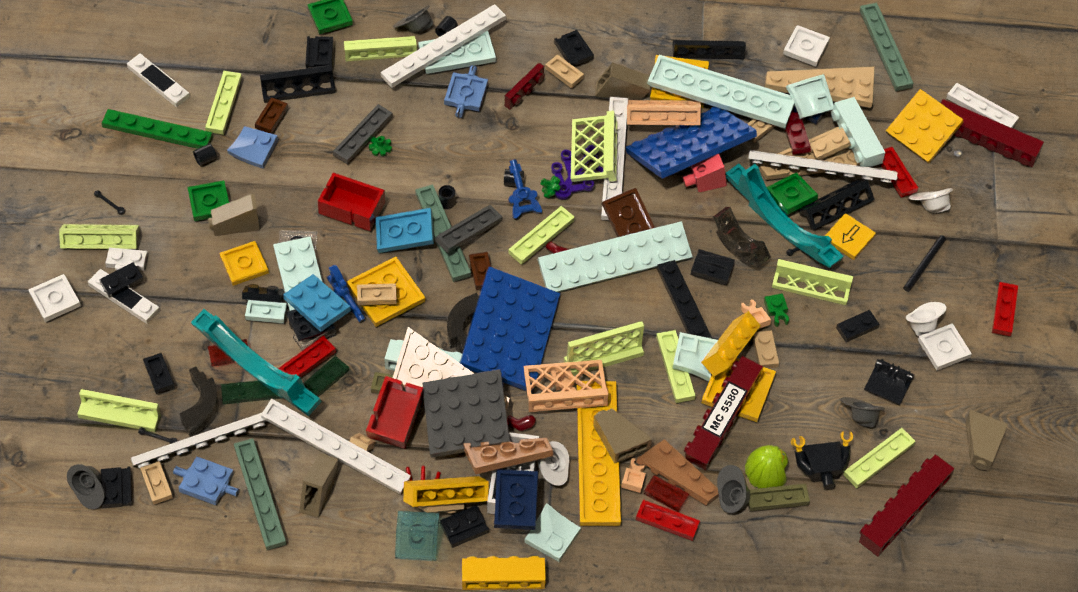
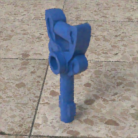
M517 159L511 160L509 170L510 174L514 176L517 188L508 199L509 203L513 204V219H517L522 213L530 211L536 214L542 213V208L535 199L538 195L537 191H531L530 188L524 187L520 174L522 172L521 165L517 163ZM522 201H529L531 203L528 205L519 206V203H521Z
M337 265L329 267L331 275L326 278L332 285L334 292L340 298L345 299L359 322L364 321L366 318L350 295V291Z

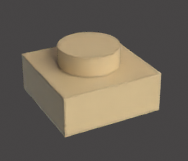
M360 433L353 435L349 441L366 451L373 449L376 443L375 440Z

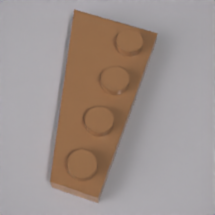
M547 438L521 439L519 443L502 442L501 445L489 446V442H481V447H471V443H463L464 451L475 474L553 456V449Z
M665 439L637 458L636 463L641 466L644 464L651 468L652 473L657 476L660 474L669 479L668 482L670 484L682 487L686 494L706 506L719 497L718 488Z

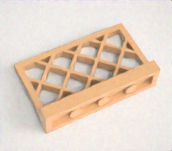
M628 100V125H700L701 105L699 101Z
M602 360L524 366L529 412L607 406L608 390L606 388ZM598 366L599 369L595 375L587 371L589 367ZM575 368L580 372L574 377L568 373L570 369ZM551 370H557L558 372H560V374L556 378L552 377L548 373ZM529 372H538L541 375L535 380L529 376ZM583 374L591 378L586 384L579 380ZM563 376L571 380L567 385L559 381ZM544 377L551 381L547 387L539 383ZM595 381L601 385V388L592 389L589 386ZM576 383L582 389L573 391L570 387ZM556 384L563 390L561 392H553L550 389ZM537 386L543 391L540 394H531V390Z

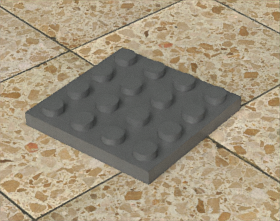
M500 369L422 382L431 457L465 452L463 443H471V447H481V442H489V446L510 442Z

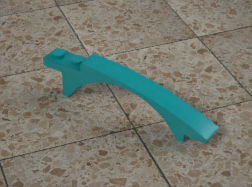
M737 164L725 173L726 179L749 201L748 206L793 245L828 268H831L843 259L844 256L831 244L832 239L829 236H818L804 230L781 210L769 193L762 179L759 167L756 164L746 170L740 164Z
M203 309L192 320L191 324L227 356L281 399H286L307 416L322 402L319 397L305 388L297 374H287L268 363L240 340L218 316H213Z

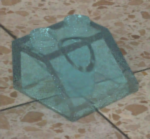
M398 511L395 559L436 561L439 513Z

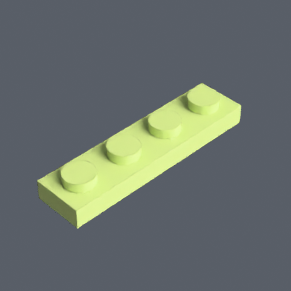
M223 71L205 126L206 131L224 135L242 79L241 73Z
M560 206L508 249V254L522 265L573 223L575 217Z
M676 330L657 333L656 338L675 402L695 400V393L689 373L673 369L678 344Z
M901 428L847 468L843 475L858 488L914 446L916 441Z

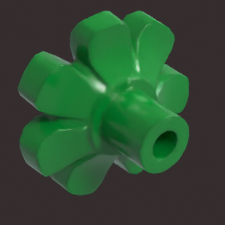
M384 136L371 139L372 144H369V150L372 151L374 156H378L379 153L381 156H385L386 152L390 153L392 151L390 139L385 140Z
M552 176L551 180L545 178L541 180L540 184L544 186L542 188L544 197L550 198V196L552 197L555 194V190L558 191L560 189V178Z

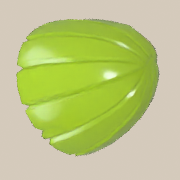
M773 445L758 447L746 460L745 474L747 479L757 489L784 486L787 482L784 469L788 464V457L780 447Z

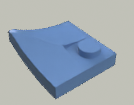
M244 126L238 138L228 148L227 152L243 162L264 169L279 139L277 135Z

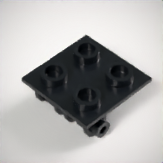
M296 309L286 312L290 321L289 326L294 330L298 341L335 330V326L332 324L320 332Z
M877 359L864 390L900 405L915 374L911 373L910 370L907 371L900 368V366L896 367L894 363L890 364L884 361V359Z

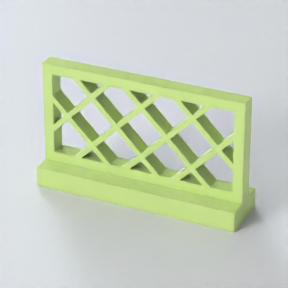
M607 111L606 116L572 119V182L608 178L609 182L617 181L618 121L614 111ZM604 122V126L599 130L594 127L597 123ZM585 124L587 127L580 132L577 129V125ZM592 129L596 133L589 138L585 134ZM602 136L604 140L599 145L594 142L595 139ZM584 138L586 142L581 147L577 145V142ZM590 144L596 147L590 153L585 150ZM600 150L604 155L597 159L594 155ZM582 152L586 157L579 161L576 157ZM592 159L595 163L590 168L584 165L588 160ZM599 165L603 167V172H594ZM581 167L586 170L582 175H576V172Z
M641 321L568 342L567 356L564 357V362L602 360L603 367L641 357L644 355L642 349L644 324ZM597 366V367H589L587 371L596 370V369H598V366ZM575 368L570 369L573 376L580 372Z

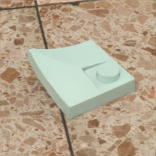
M824 74L786 86L794 101L800 119L833 110L834 104Z
M680 332L673 369L685 371L709 381L711 373L701 362L718 340Z
M546 503L536 521L535 530H530L525 538V543L560 562L580 533L581 527L569 521Z

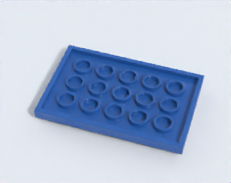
M712 107L709 111L701 113L700 125H675L667 127L663 131L651 134L641 141L633 142L626 147V152L663 179L757 137V131L728 111Z
M489 266L459 363L477 373L500 369L503 383L526 391L524 366L541 365L560 293ZM529 372V376L536 380L538 372Z

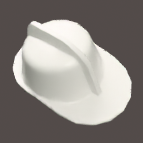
M948 188L934 192L917 193L909 196V199L920 200L927 211L939 213L950 209L949 192L953 189Z
M940 302L923 304L908 314L906 320L910 321L916 335L921 336L936 329L938 318L945 313L946 306Z
M551 441L549 443L553 449V456L539 459L538 467L543 477L549 483L560 486L568 478L569 454L564 445Z

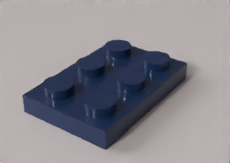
M497 469L494 528L535 530L538 471Z

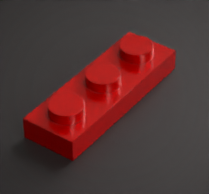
M894 148L884 149L885 156L883 163L880 165L884 170L896 171L898 173L897 180H892L891 183L899 196L902 198L916 193L918 186Z
M999 282L992 333L1011 337L1018 285Z
M322 336L278 369L287 374H297L301 378L336 353V348Z
M646 500L642 501L635 519L693 541L700 524V520Z

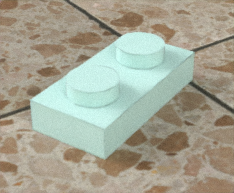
M248 300L245 319L284 324L287 304Z

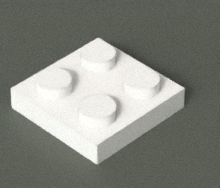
M797 25L784 49L783 55L816 67L830 37Z
M64 274L29 289V294L45 322L81 307L80 301Z
M953 323L923 334L918 338V342L936 371L968 359L972 354Z

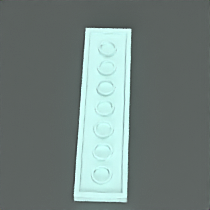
M662 55L658 56L647 82L651 87L782 128H786L794 107L791 95Z
M681 221L538 257L537 260L545 288L562 292L656 268L657 264L673 260L679 262L691 259L692 254Z

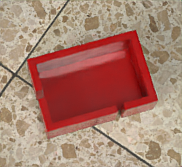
M332 173L326 188H324L317 201L318 212L321 215L350 225L354 222L356 227L371 231L376 217L379 216L385 204V190Z
M385 376L373 409L374 415H371L366 428V434L371 439L405 449L424 397L423 387L406 382L405 392L403 391V381Z

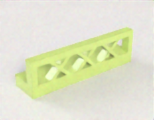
M415 36L344 41L345 60L357 61L407 57L417 51Z
M63 224L59 230L60 248L109 249L110 247L137 249L139 225Z
M778 259L772 288L846 305L853 276ZM778 276L787 278L789 282L786 284L777 283ZM805 282L808 287L804 289L799 288L796 283ZM822 286L826 291L823 293L817 292L815 287ZM837 290L843 291L845 296L844 298L837 297L833 292Z
M81 389L79 393L81 405L77 413L78 418L134 429L143 427L146 431L156 432L161 417L157 403Z

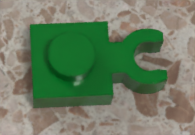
M783 293L765 296L764 303L768 315L775 316L774 325L778 327L780 319L784 320L785 325H788L789 317L786 314L788 307Z

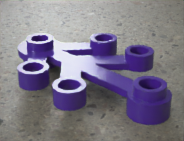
M589 145L585 150L590 153L596 147ZM563 150L561 152V160L564 162L568 178L564 182L561 174V163L555 162L552 164L551 172L554 176L560 178V189L558 191L555 190V196L560 200H566L573 192L592 191L594 188L593 180L583 181V184L572 185L574 182L571 181V151ZM599 151L594 155V157L597 159L599 156ZM590 159V160H588L584 165L587 166V164H588L589 162H594V161H593L592 159ZM598 166L594 170V172H603V168L601 166ZM581 167L576 172V175H582L584 169Z

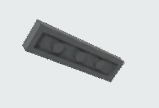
M378 104L333 150V156L348 164L393 117V113Z
M488 205L437 235L435 241L449 253L501 222L502 216L491 205Z

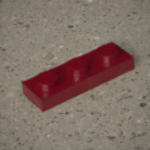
M538 63L505 94L504 106L511 110L515 105L517 106L526 94L531 93L537 83L543 81L545 77L544 65Z
M798 112L791 113L785 132L792 154L811 152L810 142L802 119H800Z

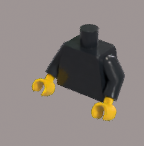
M844 431L840 433V439L843 441V444L837 441L805 445L804 437L799 436L800 444L797 445L795 438H792L791 445L796 448L794 452L797 467L806 476H809L812 482L822 481L824 489H833L835 487L834 480L840 478L841 473L846 470L850 460L851 445H849V442L853 439L851 431L847 440L843 437Z

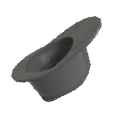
M428 5L417 13L398 21L393 25V28L404 25L413 33L426 31L433 25V20L427 11L430 6Z
M840 398L841 402L851 406L852 418L861 426L874 427L880 410L885 409L884 407L875 406L855 398Z
M82 464L71 466L67 472V482L78 500L88 509L99 508L105 498L99 471L92 466Z
M727 465L722 468L717 478L719 501L724 511L735 513L745 509L751 494L745 484V478L740 468L735 465Z

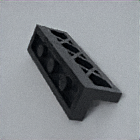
M673 40L672 42L673 57L684 59L744 60L746 42Z
M332 65L260 75L264 103H268L271 97L282 101L336 93ZM330 82L331 88L320 87L322 83ZM307 85L313 87L309 91H305L302 89L304 86ZM287 88L294 89L293 93H286L284 91ZM274 90L277 92L273 96H266V91Z
M857 179L818 198V200L798 209L800 216L807 217L811 230H815L843 216L845 213L847 214L875 200L868 179ZM865 189L868 198L861 200L858 196L860 191ZM847 197L853 199L851 206L848 208L843 206ZM831 205L837 206L834 215L828 214ZM819 212L822 214L820 222L815 224L812 215Z

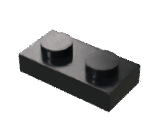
M132 262L99 279L110 298L141 282L143 276L135 263Z
M250 284L245 286L242 291V299L280 303L283 298L284 289H278L277 286H268L266 288L259 287L257 284Z
M868 310L838 323L836 329L847 343L878 329L880 324L872 312Z
M162 353L143 359L156 394L175 388Z

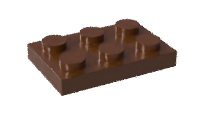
M636 188L601 203L617 237L655 228Z

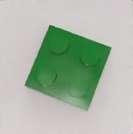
M321 0L307 4L319 35L353 25V20L343 0Z
M797 172L767 187L774 201L787 215L818 200V194Z
M224 180L187 187L194 221L212 218L211 210L229 203Z

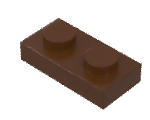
M271 97L255 122V128L272 134L288 109V103Z
M488 252L469 255L476 290L482 288L486 271L489 266L491 267Z

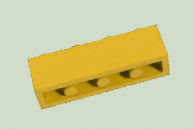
M749 311L732 321L701 363L713 376L723 372L731 366L761 325Z
M479 476L404 481L403 502L412 507L488 501L489 481Z
M474 556L462 558V590L545 589V558L530 556L529 558H519L517 556H510L508 558H498L496 556L488 558H477Z

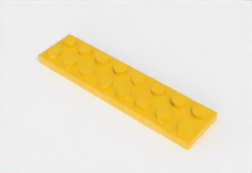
M594 381L589 387L600 389L601 385ZM605 381L608 390L607 406L577 408L580 526L621 525L619 462L614 464L593 426L594 416L598 412L614 409L617 412L616 381ZM578 384L576 385V386H577V390H581V389H582L581 386H579Z

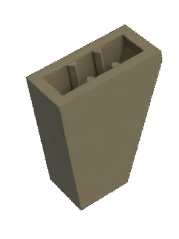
M612 62L596 81L595 96L642 100L652 89L647 84L650 75Z
M255 193L211 210L212 218H208L209 228L214 230V236L260 230Z
M614 409L602 410L594 416L593 426L614 464L650 449L652 440L650 436Z
M970 409L965 422L970 464L980 470L990 471L1008 424Z
M322 453L318 455L303 480L300 513L319 518L337 475L339 458Z

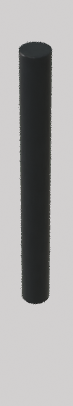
M940 235L906 282L903 287L906 292L912 289L946 240L945 236Z

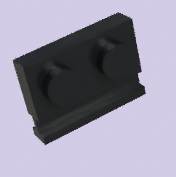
M578 30L562 35L559 39H554V44L564 59L571 65H580L594 59L593 52Z
M307 36L306 68L332 65L333 37L315 36V38H310V36Z
M699 249L690 275L727 285L735 259Z
M131 467L101 469V485L105 495L102 509L123 507V505L132 506Z
M477 505L440 520V526L452 548L489 533V528Z

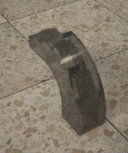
M725 207L713 216L719 229L716 231L719 239L728 251L741 262L758 268L771 258L764 241L750 238L741 229L731 207Z
M477 293L460 300L452 308L448 316V345L450 349L456 347L457 352L460 353L463 352L467 338L464 330L471 324L479 296Z
M196 366L189 369L191 381L200 393V398L193 407L179 413L181 424L190 437L198 435L207 429L215 419L219 408V398L213 377L207 380L204 372H199Z

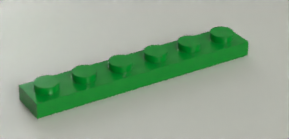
M111 109L107 110L102 121L103 128L196 149L211 143L213 138L212 132Z

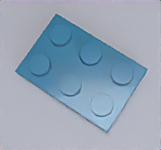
M431 208L376 217L378 252L382 253L434 244Z
M314 274L283 294L284 300L320 332L351 311L350 305Z

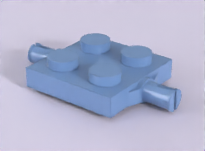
M471 65L468 74L454 72L452 74L444 105L457 107L456 117L459 116L461 118L464 109L480 111L488 79L479 78L475 75L476 66L473 68V65Z
M197 456L191 467L187 470L178 466L174 468L173 474L183 477V481L179 486V492L216 505L220 497L225 493L235 497L239 493V488L229 486V481L233 476V469Z

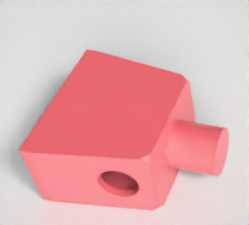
M719 154L692 165V174L682 177L685 187L695 184L698 192L727 186L725 167Z

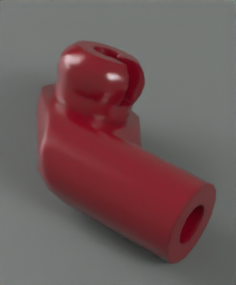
M552 241L546 244V249L553 254L570 250L558 246Z
M511 415L507 417L508 425L518 431L530 429L536 423V418L533 415L520 419Z

